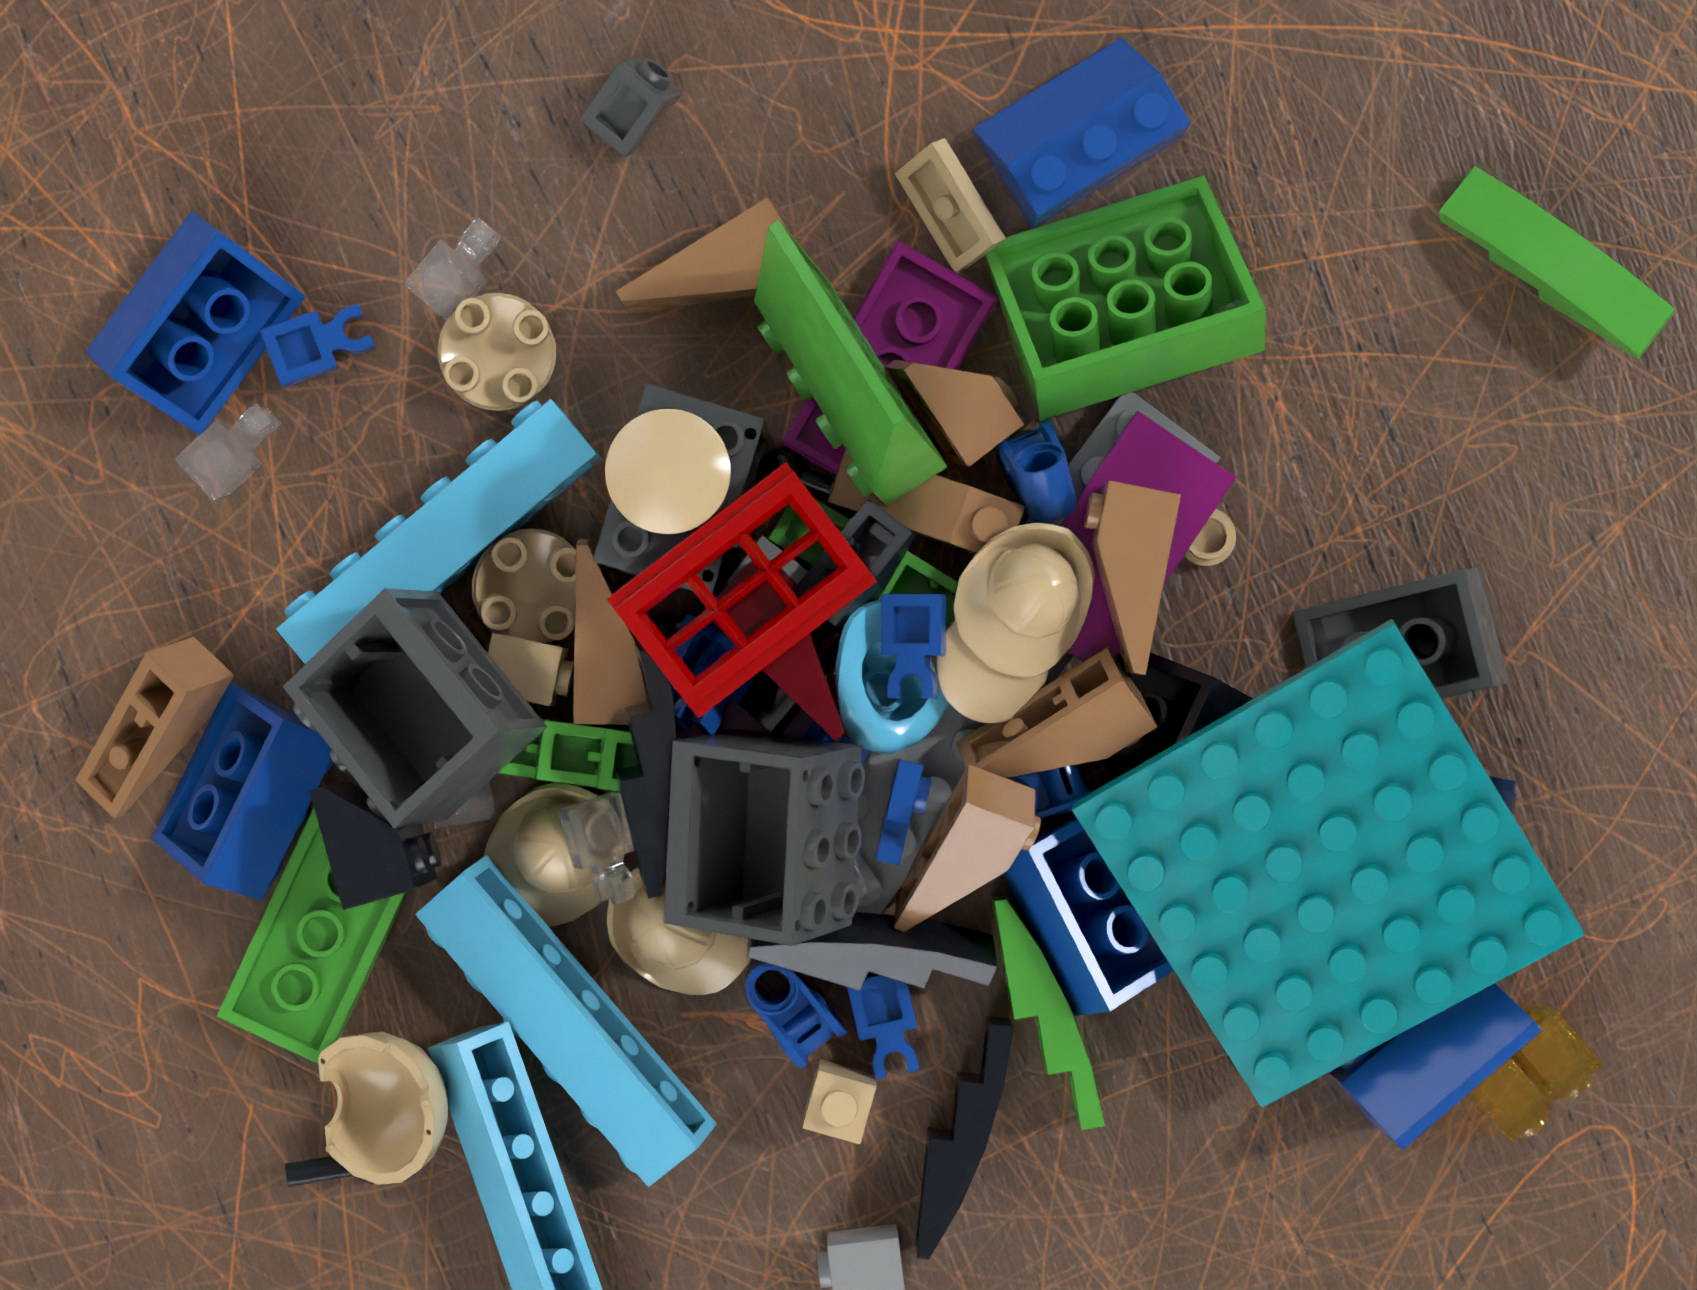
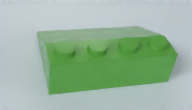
M1204 175L1008 236L1006 240L984 255L996 295L999 298L998 302L1021 374L1040 421L1265 351L1266 308Z
M779 219L769 225L754 299L765 321L757 327L776 355L783 351L788 355L794 367L787 371L786 374L803 400L807 402L814 397L824 414L815 420L834 449L843 444L853 462L847 465L845 469L864 497L873 492L888 507L947 468V465L830 281Z

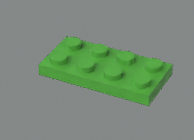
M314 808L216 1017L318 1064V1057L321 1051L341 1038L408 892L343 910Z

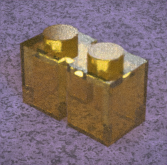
M1537 1002L1526 1013L1538 1024L1542 1031L1515 1054L1537 1079L1539 1084L1535 1086L1510 1058L1466 1095L1491 1126L1511 1142H1515L1519 1137L1522 1139L1528 1138L1542 1129L1549 1120L1547 1113L1554 1108L1551 1104L1558 1098L1570 1100L1582 1094L1592 1084L1594 1080L1592 1074L1603 1065L1558 1011L1541 1002Z

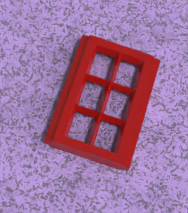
M785 462L608 597L607 601L686 704L700 718L875 584L877 580L795 472ZM787 504H790L810 531L769 561L749 533ZM818 540L838 568L798 598L779 574L778 570ZM738 542L759 570L717 601L697 573ZM767 579L787 607L746 638L727 614L726 610ZM686 582L707 610L666 640L646 612ZM715 619L735 647L695 677L676 653L675 649Z

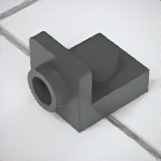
M633 58L616 65L580 120L620 154L627 157L636 151L663 110L676 104L682 93L670 83L672 81L671 75L660 64L648 58Z

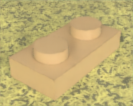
M945 138L930 143L894 173L954 273L969 268L1006 240V237Z

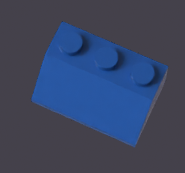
M1121 37L972 128V133L1031 229H1034L1181 140L1191 122L1161 73Z
M191 211L86 349L85 353L110 377L201 436L267 349L260 329L289 320L306 296L198 214Z
M230 682L151 840L202 883L262 901L270 883L280 872L282 859L296 830L304 823L307 817L308 806L312 800L309 790L318 788L323 776L330 770L333 764L330 757L332 749L318 731L307 727L294 712Z
M1072 816L1038 832L1029 851L1021 849L1010 869L1002 874L1074 1016L1109 1012L1174 971L1076 816Z
M1494 983L1335 1068L1330 1072V1075L1370 1122L1403 1150L1537 1036L1542 1029Z

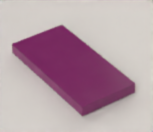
M897 240L854 314L853 319L884 368L893 360L959 370L999 298ZM895 383L896 387L902 394L903 398L909 405L917 420L919 421L923 429H925V426L923 425V423L921 422V420L919 419V417L917 416V414L915 413V411L913 410V408L911 407V405L909 404V402L907 401V399ZM813 397L807 402L804 401L780 444L836 477L845 447L842 444L837 449H834L819 428L815 419L824 413Z
M1139 411L1135 412L1077 498L1078 504L1075 510L1066 516L1059 525L1069 529L1081 541L1089 552L1095 573L1093 598L1085 622L1074 644L1067 651V653L1082 663L1106 647L1114 657L1120 651L1091 546L1093 530L1084 528L1085 514L1091 492L1101 494L1102 485L1110 480L1181 494L1164 586L1237 478Z

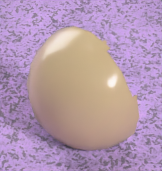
M381 1031L342 1037L321 1051L318 1057L320 1081H331L336 1088L338 1096L335 1115L330 1123L325 1126L327 1145L325 1150L353 1176L377 1185L402 1183L421 1170L434 1157L443 1140L448 1121L449 1106L445 1079L424 1050L407 1040Z

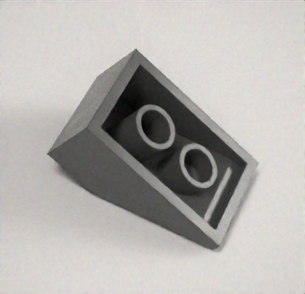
M1480 568L1462 569L1293 612L1306 668L1393 619L1441 699L1509 683Z

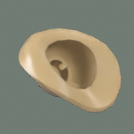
M1033 523L1014 526L991 538L971 559L958 582L953 607L959 635L966 646L991 669L1011 676L1022 678L1035 677L1056 665L1078 637L1093 598L1095 573L1089 552L1069 529L1051 524Z
M553 782L535 787L514 802L500 816L487 841L484 856L487 855L511 882L516 891L550 927L574 921L602 901L623 867L625 845L620 823L604 798L581 786Z
M639 868L634 869L611 891L607 912V928L611 945L623 962L660 988L679 993L706 995L719 992L729 986L751 961V958L747 957L748 938L665 924L666 871L661 896L648 899L642 884Z

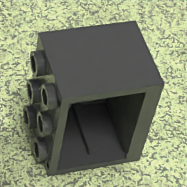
M646 383L636 417L659 409L686 411L706 421L714 428L724 442L730 460V484L722 507L705 522L707 523L754 487L759 465L769 438L766 421L761 417ZM759 443L761 445V449L758 452H756ZM611 499L593 561L607 568L637 576L705 523L692 530L677 534L650 532L634 525L625 518ZM736 544L697 573L715 598L723 590ZM719 577V578H720V584H719L718 586H716V581H717V578ZM686 582L677 588L695 594Z
M384 588L282 686L295 702L293 710L297 717L307 727L318 731L332 749L330 757L336 767L358 782L368 795L366 801L372 813L387 820L393 828L447 820L547 728L438 591Z
M739 729L714 733L713 736L702 735L674 740L672 743L664 923L794 946L851 926L852 917L858 905V890L854 885L855 858L859 853L862 842L861 828L857 824L859 796L865 784V770L861 764L862 746Z

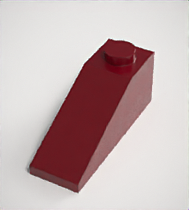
M753 561L716 597L717 601L759 570ZM782 568L778 570L779 574L794 592L799 585ZM766 579L727 609L726 612L747 638L784 610L787 605ZM714 619L712 622L726 635V633L722 630V628ZM809 633L762 670L838 742L845 734V730L811 633Z

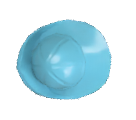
M882 599L867 603L854 611L843 627L835 666V690L840 718L847 735L854 743L861 745L863 749L889 755L921 742L935 728L950 704L944 697L939 684L938 699L921 698L922 682L915 674L908 676L904 681V698H887L888 679L895 669L896 656L881 655ZM930 656V667H931L932 671L934 672V674H935V676H936V678H937L936 672L933 670V668H932V666H931V656Z

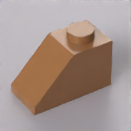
M893 360L885 367L950 463L970 467L1024 425L1014 410L1018 406L1016 396L1010 387L999 377L994 379L990 375Z

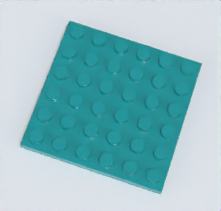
M1393 619L1086 795L1072 805V811L1261 1108L1586 935Z

